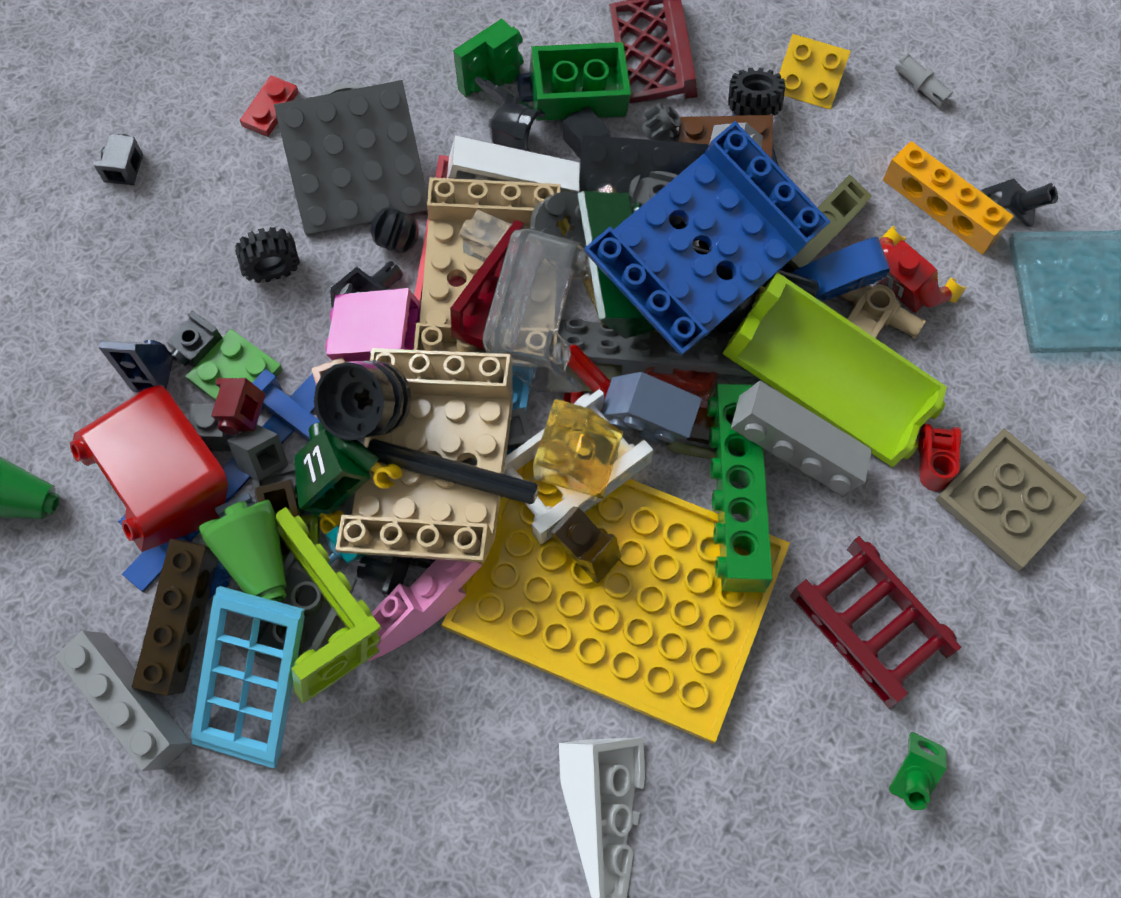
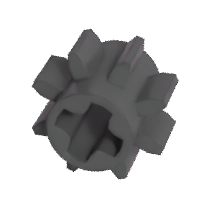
M659 103L644 113L647 120L642 123V128L649 140L670 141L679 135L676 128L681 124L680 117L670 105L663 108L662 104Z

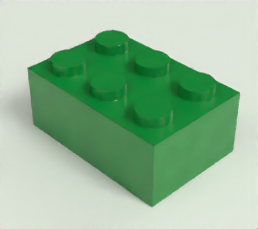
M623 42L531 46L529 70L534 108L545 112V117H536V121L565 120L573 112H579L588 106L598 118L627 115L631 91Z

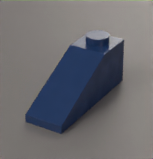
M145 340L144 343L100 341L99 349L132 392H142L147 388L162 385L167 390L173 359L169 355L170 352L165 344L155 340Z

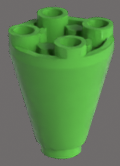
M270 500L261 501L248 507L245 501L235 503L224 510L226 516L210 520L199 526L204 542L244 593L276 602L283 600L287 596L284 591L286 580L276 514Z

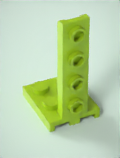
M285 507L276 514L280 538L346 625L345 628L334 633L329 638V643L318 651L311 649L302 654L295 661V666L291 668L294 692L304 704L379 653L376 645L380 643V636L377 632L381 630V626L373 617L365 602L362 600L357 602L349 591L352 588L344 574L340 571L335 573L328 564L330 558L320 543L314 545L307 536L309 535V530L302 518L298 515L293 517Z

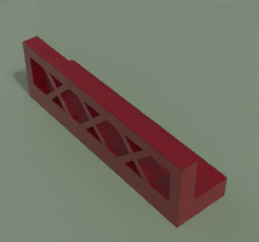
M514 220L451 306V337L483 349L544 261L545 250L524 243L523 222Z

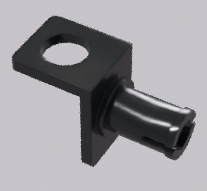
M1013 178L981 190L989 198L996 192H1002V196L997 204L1004 209H1009L1027 227H1031L1034 224L1036 208L1055 204L1058 201V192L1052 183L1027 191Z
M389 261L373 276H369L360 268L355 267L331 287V307H334L335 295H339L347 284H349V287L344 294L356 293L357 291L387 290L403 277L401 269L397 264L391 269L394 262Z
M363 556L359 562L365 564V567L358 565L357 577L384 583L382 595L386 598L399 584L403 585L409 565L427 569L436 559L394 556L392 562L389 563Z

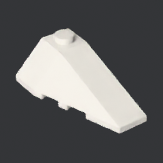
M643 738L590 739L559 743L560 783L591 898H627L634 853L631 847L626 844L632 825L638 826L640 813L632 811L635 788H644L645 761Z

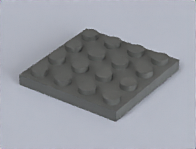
M403 80L274 104L305 235L371 222L375 215L383 208H392L407 214L428 210V196Z

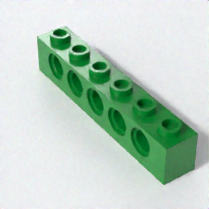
M717 384L714 397H709L707 403L708 417H713L714 427H710L709 447L715 448V458L711 459L710 476L711 479H716L717 490H713L712 510L718 512V523L714 524L713 540L715 545H720V557L717 556L715 560V576L717 579H721L722 591L766 592L772 581L763 447L749 441L743 435L731 429L732 424L728 422V420H733L739 396L753 385ZM729 451H737L742 456H733ZM730 482H738L743 485L744 489H737ZM732 514L742 515L746 522L735 520ZM733 547H742L747 550L749 555H739Z

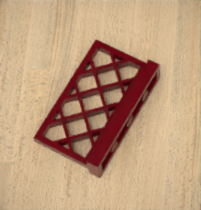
M625 0L610 3L615 42H623L621 39L628 32L638 36L631 46L623 42L624 51H626V62L632 55L642 60L635 70L627 66L628 75H630L629 85L631 86L637 79L647 86L643 91L631 93L629 103H638L684 93L686 98L698 97L682 1ZM663 4L664 8L657 16L647 12L650 6ZM631 11L634 15L626 22L617 17V12ZM641 17L651 22L644 31L634 26ZM657 26L668 31L661 40L650 35ZM644 41L655 46L648 55L638 50ZM661 50L672 55L665 64L654 59ZM648 65L659 69V72L653 79L642 74ZM665 74H668L677 80V84L663 86L659 84V81Z

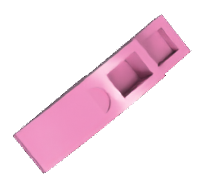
M436 559L410 587L399 584L372 612L373 617L381 626V630L377 632L380 636V643L376 645L379 653L368 661L374 660L404 645L452 610L466 596L462 586L482 566V563Z

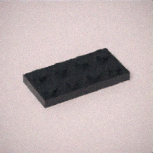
M583 135L578 193L593 191L629 194L631 181L636 176L641 175L640 180L648 178L650 172L663 171L679 175L705 153L709 144Z

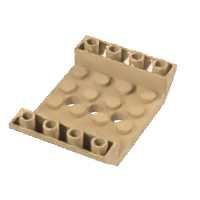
M430 177L427 201L429 223L420 322L416 323L414 350L511 354L512 362L553 364L557 259L544 255V261L530 280L532 286L522 291L483 349L451 337L450 308L514 220L524 223V243L540 248L530 232L531 215L535 206L540 201H543L551 194L560 192L561 184ZM455 276L463 277L466 280L465 284L459 287L451 286L448 281Z
M372 348L370 361L388 362L402 371L410 385L412 402L410 413L402 426L392 433L366 437L365 447L368 446L370 440L377 439L457 462L473 458L477 461L476 467L504 474L513 408L511 354ZM400 468L402 470V477L398 479H392L387 474L388 479L394 483V486L381 489L374 483V473L369 470L370 479L355 493L352 515H341L335 548L337 553L485 562L496 537L501 496Z

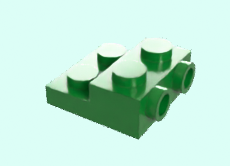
M501 18L453 50L458 90L465 97L473 92L482 90L474 81L477 76L484 81L489 80L495 86L501 87L505 83L513 82L518 74H520L519 66L524 64V59L518 50V46L523 43V38L517 28L511 27Z

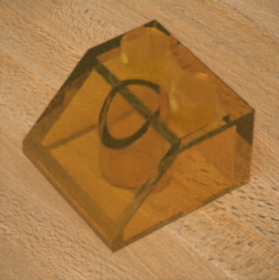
M555 399L533 462L534 480L603 499L623 432L590 408Z

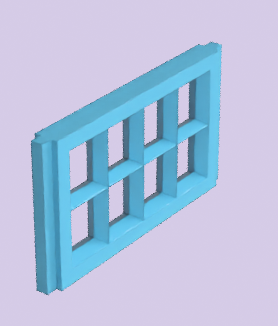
M221 586L216 588V594L213 596L191 733L192 744L271 768H275L278 765L293 686L291 668L295 666V661L298 658L305 617L304 609ZM227 611L253 618L250 641L223 634ZM260 620L287 627L283 650L257 643ZM222 642L248 649L245 672L218 665ZM255 652L281 659L278 682L251 674ZM217 673L243 681L239 703L213 696ZM250 683L276 690L272 713L246 705ZM212 704L238 711L234 734L209 727ZM245 714L271 721L267 744L241 736Z

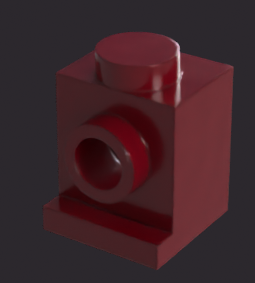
M217 378L215 385L220 389L211 417L219 422L218 430L230 435H237L239 432H255L266 394L247 378Z

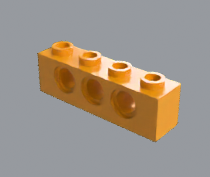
M910 141L891 160L883 178L885 183L982 255L1001 237L1014 217L913 141Z

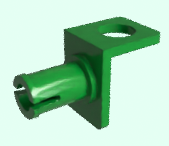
M911 732L908 736V754L889 785V792L904 799L906 805L913 810L926 809L928 807L927 802L930 803L931 794L947 769L946 748L915 732ZM919 745L930 749L935 755L925 752Z

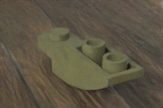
M850 174L817 207L831 222L788 262L794 270L809 264L872 197Z

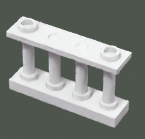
M600 389L591 395L587 393L581 396L574 403V408L512 453L506 454L505 475L523 479L517 470L534 459L563 494V500L553 508L551 506L546 507L538 496L533 504L525 503L535 515L532 531L534 537L541 545L553 537L549 532L573 506L579 507L585 513L652 461L653 449L645 440L636 446L634 444L629 445L599 411L602 409L604 393ZM587 419L618 453V459L609 466L606 464L601 465L572 431ZM560 439L591 474L590 480L581 487L579 485L574 486L545 452L547 448Z

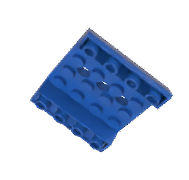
M734 121L710 142L702 156L614 230L611 227L607 228L588 244L583 251L681 356L698 344L773 277L776 272L791 261L831 221L747 132ZM672 215L681 216L686 222V228L675 229L669 223V217ZM695 240L706 242L709 246V253L706 255L698 254L693 249L692 243ZM719 265L728 266L732 270V279H721L716 272V267Z

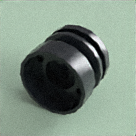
M379 360L352 361L333 365L322 374L314 394L316 416L324 429L336 438L349 441L392 433L405 422L410 413L412 402L410 385L402 371L391 363Z

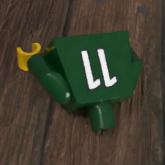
M321 422L312 424L308 428L310 441L296 453L294 458L296 473L295 492L298 496L299 508L311 511L315 517L320 516V529L324 534H328L332 529L340 525L341 515H345V513L333 511L370 479L369 470L374 473V483L381 489L394 486V483L388 479L387 474L392 479L402 477L400 467L395 464L383 467L377 462L379 458L357 439L349 441L336 438L324 429Z

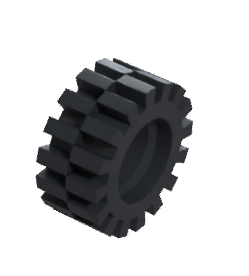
M748 68V72L744 69L740 70L739 74H733L730 79L728 96L730 110H735V114L738 116L744 113V116L777 115L778 111H781L783 107L785 79H781L779 73L773 75L774 71L770 69L767 72H764V68H759L758 71H754V68Z
M270 227L269 231L261 228L258 229L259 233L257 234L251 231L247 233L248 238L242 236L239 239L240 243H236L235 251L243 277L246 276V280L251 281L254 279L255 283H260L262 279H265V283L270 282L273 278H276V280L281 279L282 275L288 277L291 275V271L298 269L297 265L300 264L294 238L290 232L286 233L285 229L282 228L276 231V227Z

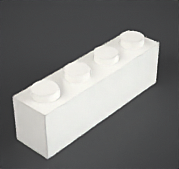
M455 136L449 155L447 178L561 184L560 192L577 194L579 192L580 163Z

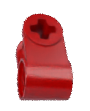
M924 423L921 426L918 451L920 453L919 477L923 486L928 490H944L959 472L961 429L959 427H952L950 430L931 427L930 423ZM933 467L939 468L945 475L938 474Z

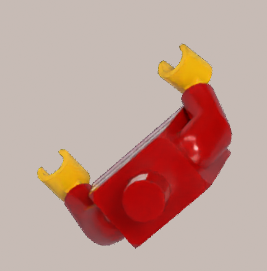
M892 226L880 238L890 272L886 278L878 282L889 287L894 292L895 297L913 313L918 312L923 306L935 307L948 301L956 303L967 287L956 283L955 278L950 277L947 283L939 288L938 270L905 242L906 236H901L895 230L896 227Z

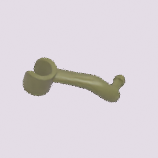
M675 440L674 443L668 442L669 444L667 445L668 450L678 454L707 459L715 458V449L685 444Z

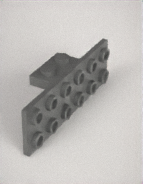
M579 318L560 320L555 359L562 360L561 355L566 348L576 344L593 363L622 365V375L643 372L688 392L691 371L756 377L722 354L733 336L730 333H718L712 330L698 344L680 356L657 330L624 339L603 322H589Z

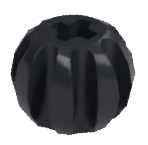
M383 208L375 215L371 223L370 232L377 246L397 253H406L414 247L418 240L419 227L417 220L412 215L392 208Z

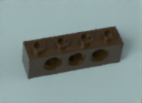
M169 540L132 683L133 688L165 696L184 693L218 563L217 557L207 545L185 540Z

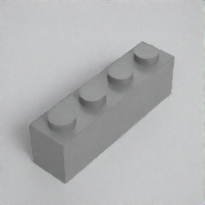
M762 381L757 382L739 396L731 429L841 495H845L866 483L872 449Z
M82 630L55 656L141 771L164 769L191 744V741L152 692L132 687L136 671L106 633Z

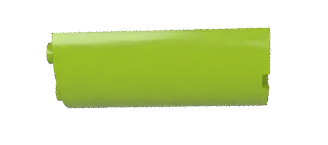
M776 272L751 306L753 308L744 321H741L722 354L792 401L872 449L871 454L892 468L901 459H909L918 447L916 438L919 428L929 418L936 419L944 410L946 402L943 400L947 386Z

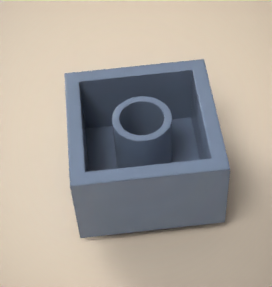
M643 372L612 377L601 413L610 420L614 428L623 431H629L631 428L640 432L639 438L645 441L659 443V440L674 443L675 439L689 438L702 398Z

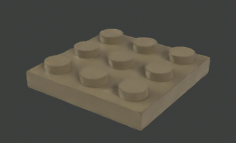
M1003 428L935 500L1018 572L1083 503L1087 496Z

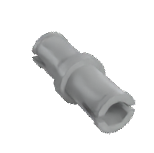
M909 53L899 60L900 65L896 64L895 70L899 71L913 84V89L916 92H923L938 108L949 100L947 97L950 98L953 91L934 77L935 73L931 69L926 70Z

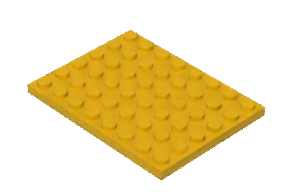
M552 447L545 450L574 486L579 485L581 487L590 480V472L577 457ZM534 459L517 470L524 480L538 485V497L546 507L551 506L553 508L563 500V494ZM629 479L585 512L602 533L614 534L621 553V558L599 583H595L554 537L542 545L539 543L532 531L535 515L525 503L502 497L499 506L496 537L485 562H481L482 566L462 586L466 596L446 614L442 622V628L714 745L790 542L769 534L772 581L766 592L722 591L721 579H717L715 576V560L717 556L720 557V545H715L713 540L714 524L718 523V514ZM733 547L737 554L742 556L749 555L746 549Z

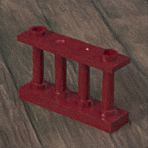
M858 536L847 548V551L853 556L850 560L818 586L815 584L811 585L805 579L795 587L790 597L889 709L908 694L903 688L904 680L938 651L947 659L957 652L961 646L958 644L954 632L945 624H940L880 559V553L876 547ZM864 568L876 581L877 585L846 611L836 613L828 604L827 597L860 569ZM888 595L903 612L870 640L861 641L852 631V624ZM914 623L928 640L895 669H886L877 659L878 652Z

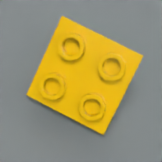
M792 34L779 72L781 79H785L784 96L831 110L851 51Z

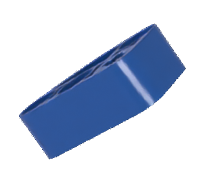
M873 237L828 254L795 270L791 274L818 281L819 288L815 298L823 302L881 281L887 277L890 267L879 237Z

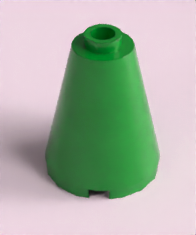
M0 457V517L44 519L48 513L53 514L60 495L55 493V486Z

